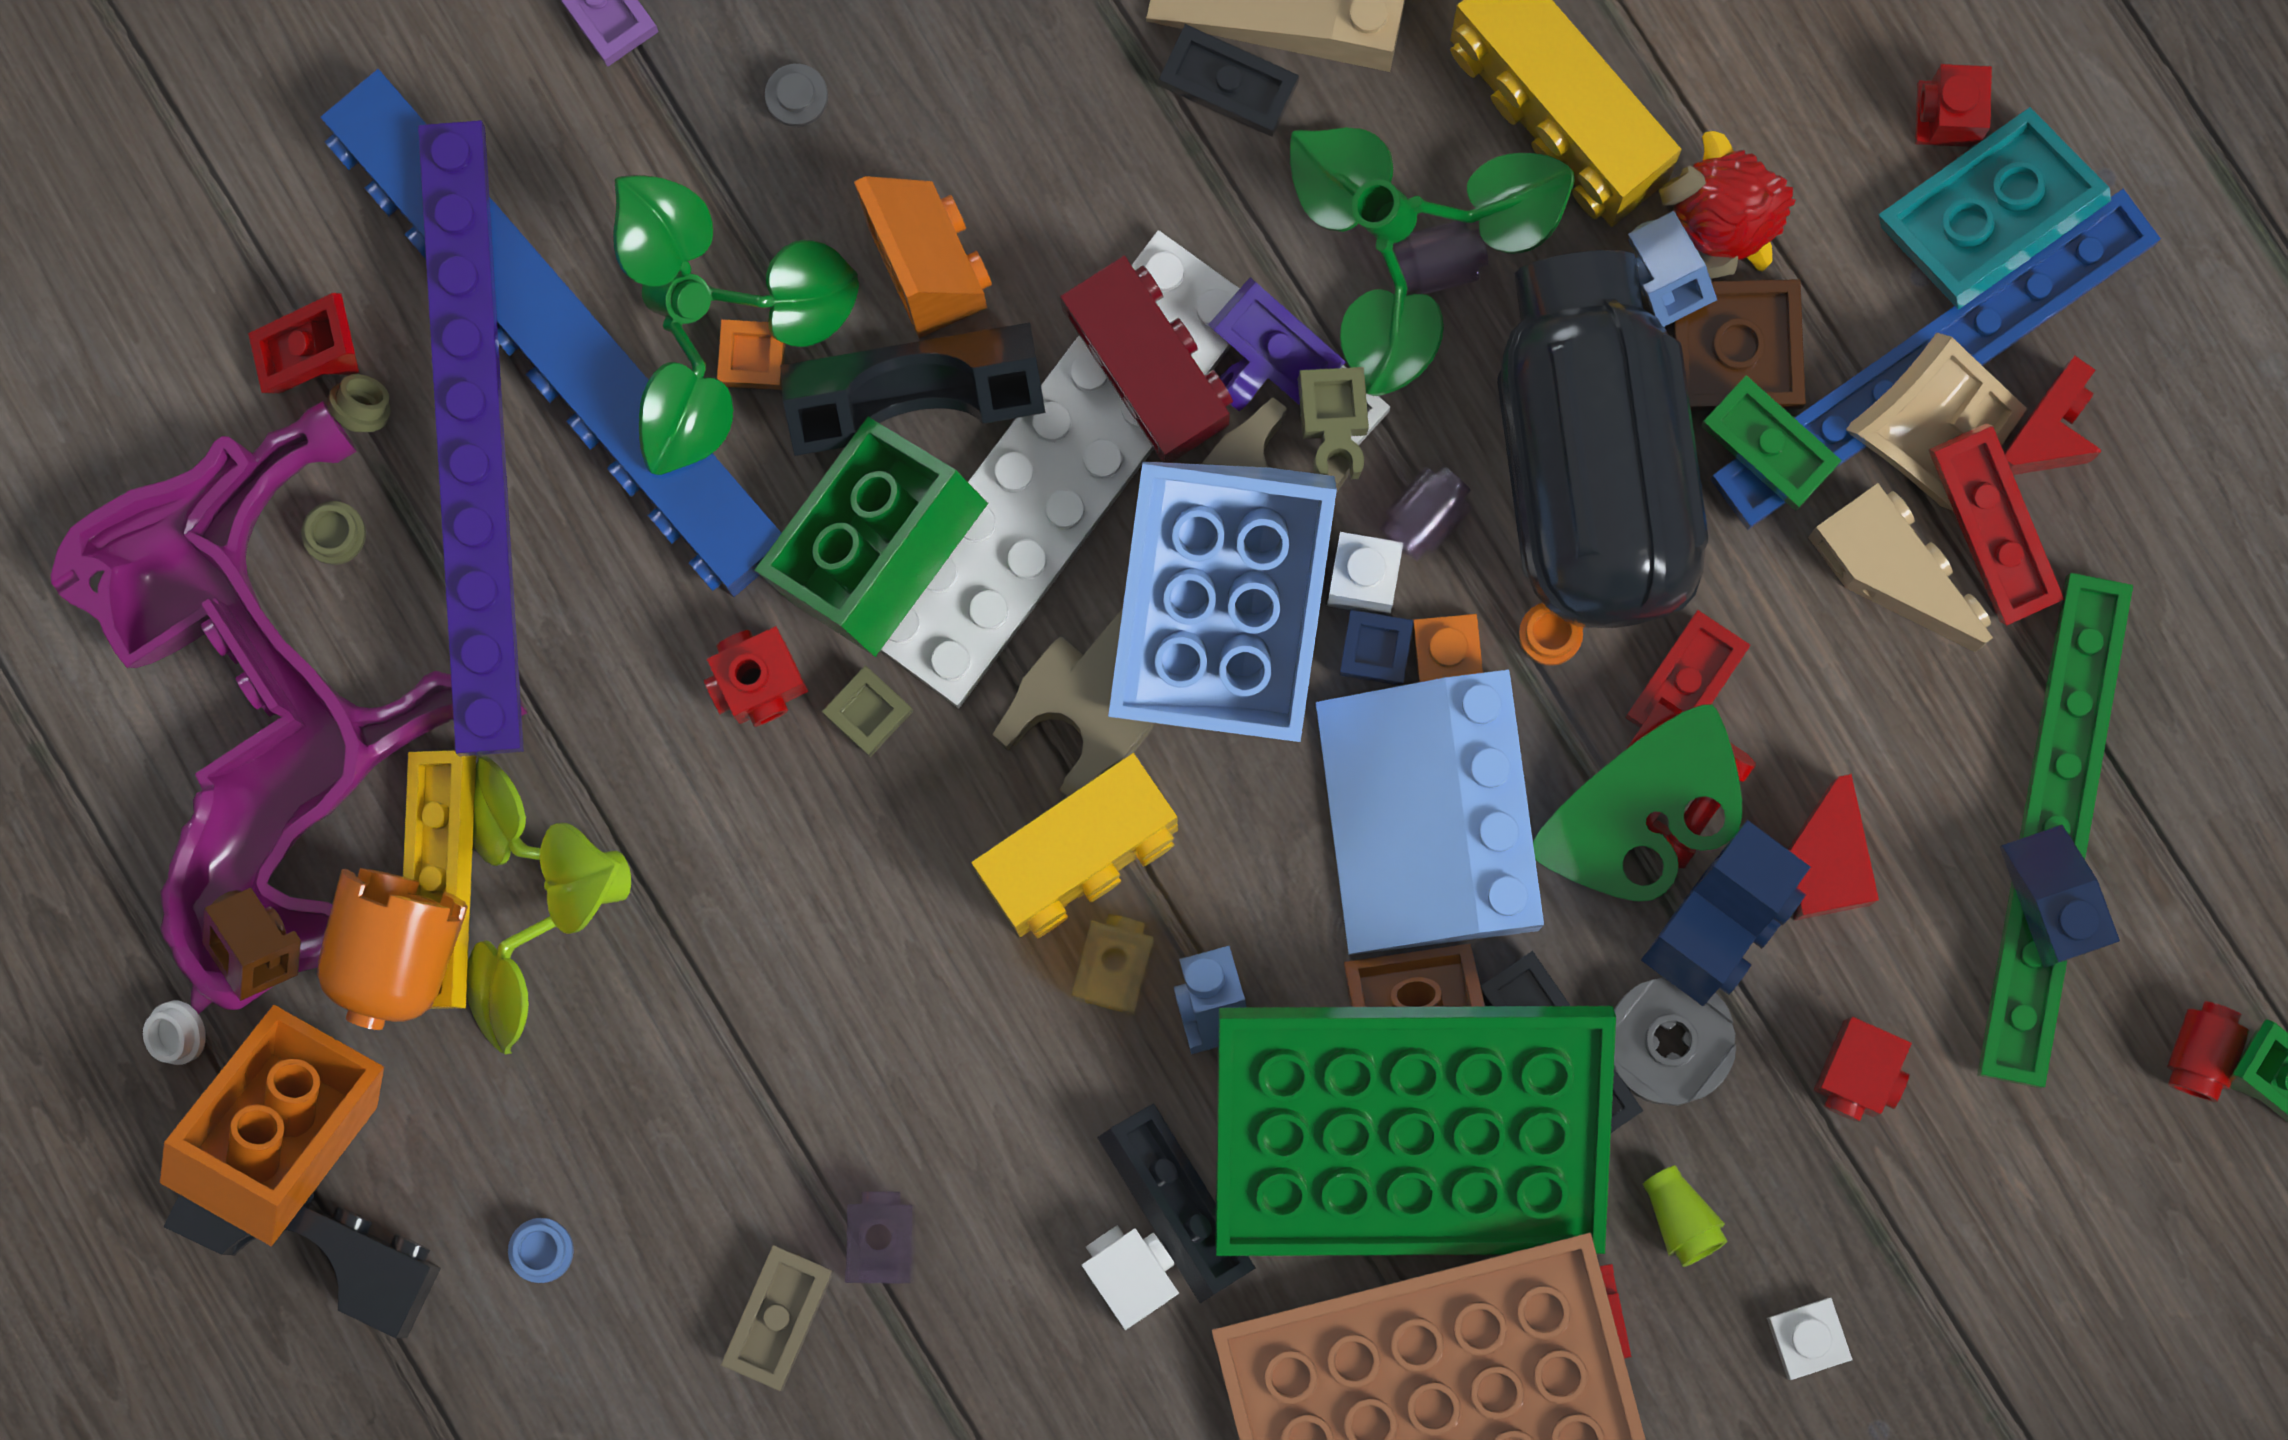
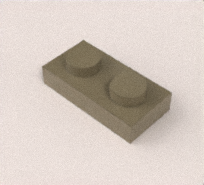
M773 1245L721 1366L782 1391L834 1271Z

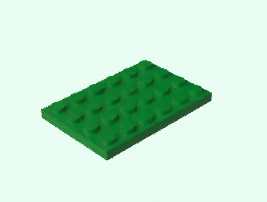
M1614 1007L1219 1008L1216 1256L1508 1254L1590 1232L1596 1254H1605L1616 1034Z

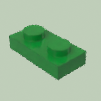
M1747 375L1701 425L1705 431L1795 511L1799 509L1842 461Z

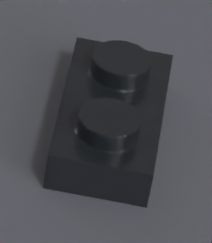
M1187 24L1184 25L1159 78L1160 87L1273 137L1299 82L1298 74Z

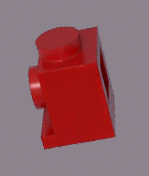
M1941 64L1932 81H1918L1916 145L1974 147L1984 139L1990 129L1992 66Z

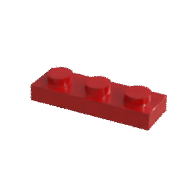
M1985 423L1928 449L1999 622L2007 626L2064 600L1993 425Z

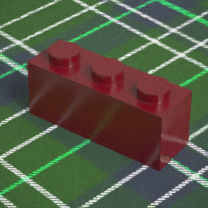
M1124 255L1061 295L1062 311L1162 462L1172 463L1229 426L1230 413L1226 407L1233 403V399L1216 372L1212 370L1204 375L1191 354L1198 350V347L1183 322L1176 318L1169 323L1156 303L1164 298L1163 294L1147 268L1143 265L1134 270Z

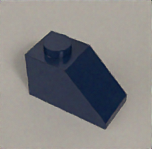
M2063 825L2000 846L2044 968L2120 941L2099 882Z

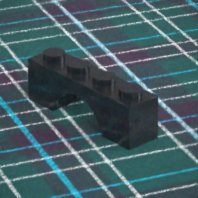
M1030 322L780 365L783 404L794 456L846 447L867 417L881 423L908 412L925 409H951L968 413L984 424L1046 413Z
M312 1193L285 1230L307 1237L317 1244L329 1258L338 1281V1311L396 1339L407 1338L441 1269L426 1261L430 1249L398 1234L394 1235L391 1243L368 1233L373 1222L337 1206L333 1216L310 1205L315 1196ZM180 1194L163 1226L221 1255L235 1256L246 1245L256 1239L254 1236Z

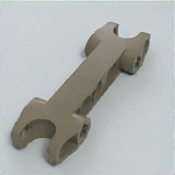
M1274 397L1271 398L1243 424L1225 434L1202 464L1269 468L1264 457V450L1271 438L1282 426V421L1287 416L1285 413L1287 408ZM1332 456L1327 461L1329 466L1328 475L1335 476L1336 494L1350 474L1349 462L1342 456ZM1123 608L1085 654L1064 637L1060 636L1023 677L1012 704L993 733L994 740L1009 751L1012 746L1017 745L1030 729L1040 722L1050 719L1062 720L1074 726L1082 736L1083 749L1078 762L1065 777L1064 783L1059 789L1065 798L1134 753L1157 724L1108 717Z

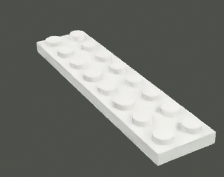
M1158 230L1134 261L1132 267L1136 270L1144 265L1150 272L1164 297L1156 303L1169 323L1179 318L1186 326L1198 347V350L1191 354V356L1205 375L1214 370L1231 347L1208 324L1240 288ZM1080 336L1076 338L1041 385L1046 413L1016 418L968 483L989 504L880 650L958 709L1142 466V462H1145L1154 450Z

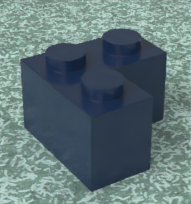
M1747 820L1705 870L1641 958V961L1701 1006H1704L1718 989L1730 995L1752 965L1743 958L1752 943L1762 949L1780 925L1783 926L1805 898L1806 894L1798 889L1797 886L1811 866Z

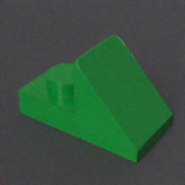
M2265 1019L2253 1034L2241 1055L2240 1061L2229 1079L2232 1082L2230 1088L2261 1100L2287 1122L2288 1032L2277 1023Z

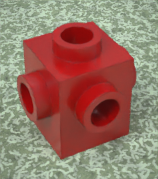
M777 626L756 636H753L751 630H744L733 634L716 645L718 654L707 658L714 674L703 680L719 714L731 710L739 724L751 720L754 727L769 723L788 712L786 702L809 692ZM752 672H761L759 679L755 683L750 685L744 684L747 675Z

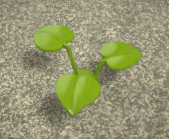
M488 756L478 757V762L476 763L473 845L484 861L493 866L507 863L511 852L517 857L540 860L541 870L546 880L544 888L547 891V905L550 914L549 917L502 941L498 949L487 940L476 943L468 960L467 998L473 1017L487 1040L499 1052L507 1055L512 1054L511 1047L519 1040L524 1030L529 1006L524 976L516 962L510 959L515 948L554 927H557L566 934L580 932L587 926L601 904L623 901L628 897L631 890V873L627 860L621 852L616 850L602 852L580 830L568 823L551 825L546 831L541 848L526 845L519 838L525 828L526 815L515 785L496 762Z

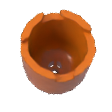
M360 868L358 877H356L355 873L342 869L318 959L317 975L323 992L332 1002L348 1010L345 1018L348 1022L368 1029L383 1030L385 1021L404 1022L421 1016L432 1007L438 996L468 908L465 901L453 894L443 892L441 902L439 903L416 894L419 881L365 868Z

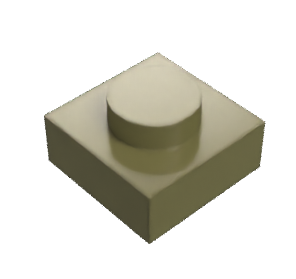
M865 665L827 705L822 713L864 753L871 757L911 715L913 709Z

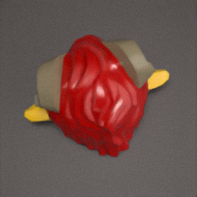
M1716 131L1705 132L1702 136L1704 145L1703 160L1694 163L1693 166L1690 165L1683 168L1679 176L1672 178L1658 189L1662 204L1673 205L1674 212L1704 261L1710 279L1734 275L1738 260L1744 258L1750 260L1757 271L1763 272L1772 263L1771 241L1777 235L1783 233L1784 226L1787 223L1786 217L1791 212L1789 208L1795 204L1796 200L1792 199L1793 187L1786 186L1788 180L1767 170L1754 154H1746L1745 150L1734 151L1724 134Z

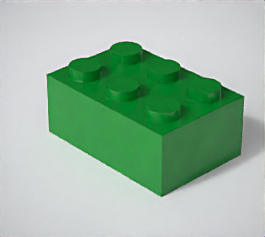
M867 417L758 564L755 571L789 602L876 657L989 503L957 470L870 417Z

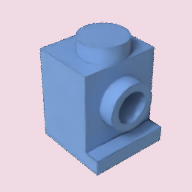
M1674 211L1657 220L1644 222L1628 234L1629 243L1636 255L1641 293L1644 297L1647 296L1653 316L1658 318L1663 327L1717 300L1707 267Z
M1230 946L1179 959L1185 984L1174 986L1173 988L1191 1054L1218 1047L1219 1008L1247 1007Z

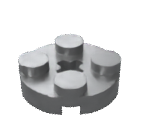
M1664 977L1634 987L1614 1008L1616 1014L1614 1069L1629 1091L1637 1097L1654 1104L1679 1106L1707 1096L1729 1074L1735 1060V1031L1729 1008L1717 993L1704 1006H1701ZM1678 1024L1686 1031L1681 1041L1688 1049L1682 1057L1672 1052L1664 1058L1656 1051L1660 1041L1654 1036V1033L1659 1026L1670 1030Z

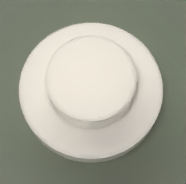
M173 1000L163 1003L153 1010L144 1024L143 1040L147 1050L155 1059L164 1063L183 1065L195 1060L202 1053L205 1046L206 1033L202 1019L196 1010L185 1002Z

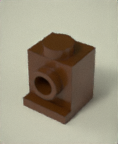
M251 887L244 891L233 890L224 893L211 905L204 908L202 943L240 1001L298 975L300 938L295 931L286 934L284 924L277 911L271 906L264 908Z

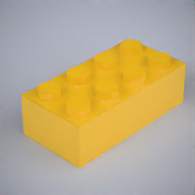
M1463 0L1457 5L1450 41L1454 44L1450 48L1452 56L1470 77L1474 78L1480 74L1493 89L1494 93L1491 95V100L1509 123L1515 125L1520 121L1535 138L1531 145L1536 154L1556 158L1567 164L1574 171V185L1576 187L1572 190L1576 201L1590 217L1597 219L1599 216H1602L1613 227L1669 181L1682 149L1553 0Z

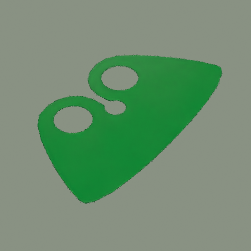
M1706 704L1680 713L1636 741L1596 773L1540 829L1533 841L1535 860L1548 869L1596 891L1637 902L1652 901L1666 893L1673 885L1678 873V857L1673 846L1662 834L1653 833L1648 829L1646 818L1650 813L1656 811L1665 814L1669 820V830L1681 843L1691 849L1706 851L1717 849L1728 843L1739 831L1742 820V794L1734 753L1717 708L1712 704ZM1706 796L1713 798L1720 803L1724 810L1725 821L1723 827L1712 836L1694 834L1688 829L1684 821L1685 807L1691 800L1697 797ZM1638 846H1646L1659 853L1663 860L1664 869L1662 876L1657 882L1641 886L1627 878L1623 870V860L1629 850Z

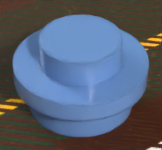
M535 1218L521 1224L512 1234L508 1245V1257L514 1271L523 1279L534 1283H547L561 1277L569 1268L574 1254L573 1241L568 1231L558 1222L546 1218Z

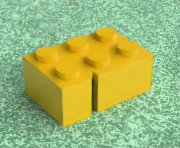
M1132 753L971 863L1019 937L1032 931L1038 939L1068 918L1065 907L1077 897L1085 895L1090 903L1097 900L1121 883L1119 870L1136 859L1144 867L1173 848L1174 843L1172 841L1174 837L1172 834L1178 831V817L1136 755Z

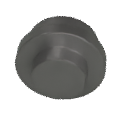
M789 64L779 68L769 78L765 88V100L770 113L776 120L787 126L801 127L813 123L823 114L828 102V90L823 77L814 68L804 64Z

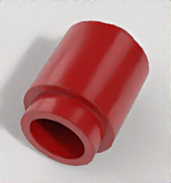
M2204 1001L2201 1010L2187 1009L2167 1068L2172 1071L2168 1085L2188 1095L2211 1102H2218L2222 1089H2230L2232 1082L2229 1078L2240 1061L2250 1033L2248 1028L2239 1024L2242 1014L2226 1006Z

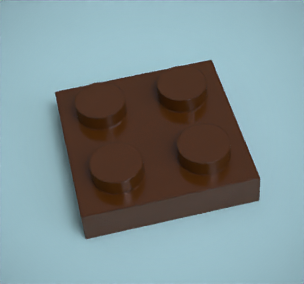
M1801 280L1711 281L1717 300L1673 322V338L1679 340L1682 346L1691 411H1713L1746 375L1784 409H1803L1806 400Z

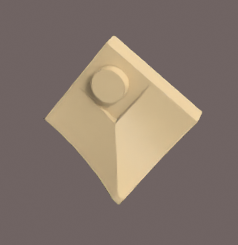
M1936 333L1908 370L1872 406L1853 420L1846 431L1894 466L1941 507L1953 511L1928 449L1985 423L1993 425L2002 446L2027 408L1953 337Z

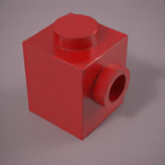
M1853 1016L1847 1018L1842 1022L1813 1091L1828 1097L1824 1105L1826 1109L1856 1122L1861 1121L1863 1114L1871 1117L1881 1115L1885 1106L1895 1109L1909 1080L1910 1074L1902 1071L1901 1068L1912 1043Z

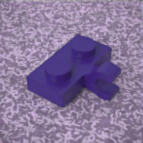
M1251 277L1208 324L1244 356L1241 361L1229 367L1219 377L1233 399L1231 405L1238 411H1241L1251 401L1258 389L1268 378L1300 405L1298 386L1300 370L1341 368L1346 363L1344 359Z

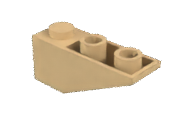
M1877 483L1819 524L1809 535V540L1846 589L1973 652L1982 648L1993 638L1986 628L1991 625L1988 614L1971 594H1967L1964 597L1960 594L1948 577L1953 573V570L1947 558L1932 542H1929L1927 545L1923 544L1910 526L1915 522L1912 512L1896 492L1891 491L1886 494L1880 484Z

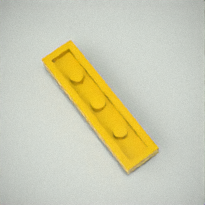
M455 750L408 752L403 877L419 881L416 892L418 895L440 903L443 892H448L465 901L468 906L438 996L430 1009L466 1008L476 755L459 757Z

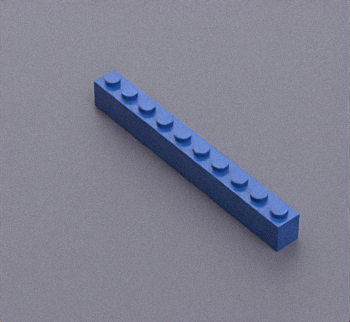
M377 69L320 117L332 132V135L324 142L348 170L358 163L373 181L365 186L364 189L388 217L396 210L402 213L413 226L404 235L426 260L418 125L427 124L383 73ZM490 198L498 342L500 347L508 356L519 349L534 367L525 375L549 403L558 396L563 399L574 412L566 420L567 424L590 450L599 442L615 460L607 467V470L631 497L639 490L647 496L656 507L647 516L667 540L673 544L682 537L697 555L688 563L712 591L723 584L730 594L735 597L760 576L755 569L781 535L780 530L713 453L703 460L666 474L655 475L648 472L639 442V410L643 391L649 381L648 378Z

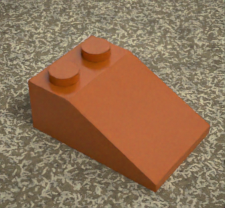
M870 176L854 181L867 227L918 338L987 308L982 289L991 286L992 282L978 251L966 255L957 233L965 230L966 226L952 195L940 199L933 181Z

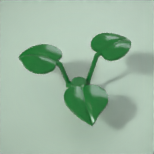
M1345 127L1321 131L1296 130L1292 132L1290 142L1292 179L1297 196L1306 214L1316 224L1330 231H1348L1359 223L1377 239L1376 249L1381 252L1394 282V294L1383 289L1368 291L1358 297L1348 307L1342 320L1340 331L1341 348L1350 368L1364 367L1366 394L1380 396L1408 385L1433 361L1442 342L1444 324L1438 303L1432 297L1424 294L1407 296V282L1393 251L1394 243L1404 240L1412 233L1417 222V214L1422 212L1464 223L1479 221V231L1482 239L1494 250L1508 254L1528 252L1542 245L1555 231L1562 218L1575 181L1574 171L1567 164L1551 156L1535 153H1511L1495 157L1481 165L1468 180L1467 194L1476 209L1461 210L1424 201L1420 196L1407 198L1391 183L1393 161L1389 148L1377 135L1370 131Z
M646 175L620 176L615 179L616 214L613 241L616 259L627 277L634 282L642 284L644 304L650 311L665 317L663 329L673 334L692 366V369L677 362L663 364L653 373L642 394L639 410L640 449L648 472L662 475L703 460L715 452L725 441L733 421L734 410L728 388L718 379L703 377L706 364L682 328V325L693 323L707 313L711 301L714 300L759 308L771 307L768 326L770 334L774 339L790 346H811L829 338L843 325L850 315L859 289L858 273L834 248L818 241L800 240L784 246L769 264L766 273V285L770 295H754L708 286L703 278L691 273V265L688 262L703 255L712 243L713 221L706 203L689 188L668 179Z

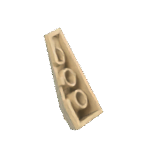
M1150 0L1146 22L1183 29L1184 25L1187 24L1213 36L1390 72L1406 0Z

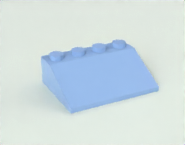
M1142 462L1108 717L1301 742L1337 491L1335 476L1267 467Z
M1501 670L1445 677L1316 702L1348 955L1539 931L1544 925L1510 671Z

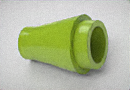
M1676 1165L1658 1172L1642 1184L1650 1197L1668 1255H1676L1682 1267L1700 1261L1728 1242L1721 1230L1725 1223L1683 1178Z

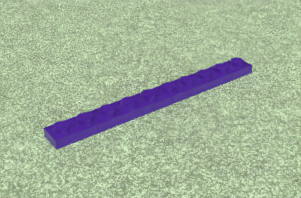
M482 120L418 125L455 752L459 757L524 752L486 131Z

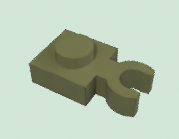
M1364 367L1300 370L1298 386L1303 439H1322V444L1317 450L1313 463L1314 473L1328 475L1329 466L1327 460L1332 456H1342L1349 462L1351 479H1359L1364 466V455L1359 445L1351 439V436H1365L1369 430Z

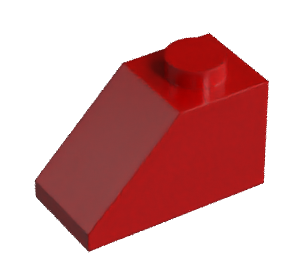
M1852 774L1839 776L1829 785L1788 847L1790 852L1811 866L1797 886L1806 896L1793 913L1795 921L1867 907L1879 901Z

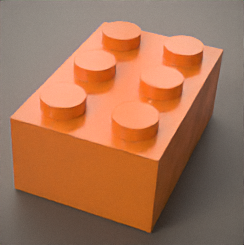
M273 1005L165 1140L160 1183L272 1247L377 1109L384 1066L278 1006Z

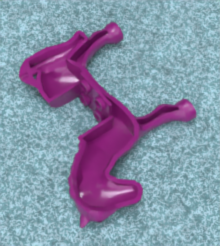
M324 401L309 408L298 421L291 425L269 432L262 444L253 453L249 452L234 439L221 436L213 442L206 456L191 470L162 482L131 489L94 510L69 529L57 549L50 575L51 584L62 598L70 604L85 610L100 622L105 637L126 668H139L152 664L177 652L206 634L211 644L221 656L227 654L236 665L240 664L245 671L235 677L253 707L257 710L262 707L269 717L275 714L281 716L195 773L202 790L197 792L193 799L194 813L181 829L177 847L169 864L167 881L160 891L161 905L164 913L160 927L162 938L171 948L177 966L192 983L191 1007L198 1014L211 1002L224 1009L240 1010L271 989L268 988L242 1001L239 1000L202 943L204 908L211 905L224 893L233 890L244 891L251 887L264 908L271 906L277 911L284 924L286 934L295 931L300 938L298 972L318 968V959L332 904L324 901L289 897L267 884L269 878L296 840L312 825L330 815L359 786L377 764L415 738L443 724L454 721L451 675L439 671L425 675L413 689L401 698L381 707H359L340 696L285 642L262 611L249 580L246 563L248 542L262 510L275 492L309 463H338L357 451L343 427L330 414ZM104 571L97 586L98 593H96L91 588V578L97 573ZM521 700V715L527 713V709Z

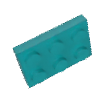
M2029 107L1878 215L1880 226L1885 233L1959 310L2111 201L2110 187Z

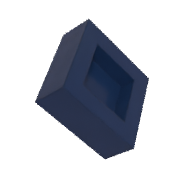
M1350 610L1339 676L1402 686L1414 620Z

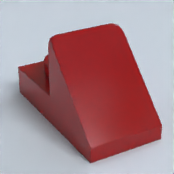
M331 293L248 333L261 393L280 394L321 374L353 375L360 373L342 293Z
M2074 356L2062 369L2005 450L2004 454L2013 475L2086 464L2093 461L2101 453L2100 448L2061 422L2063 418L2072 425L2094 394L2084 386L2096 369L2077 356Z

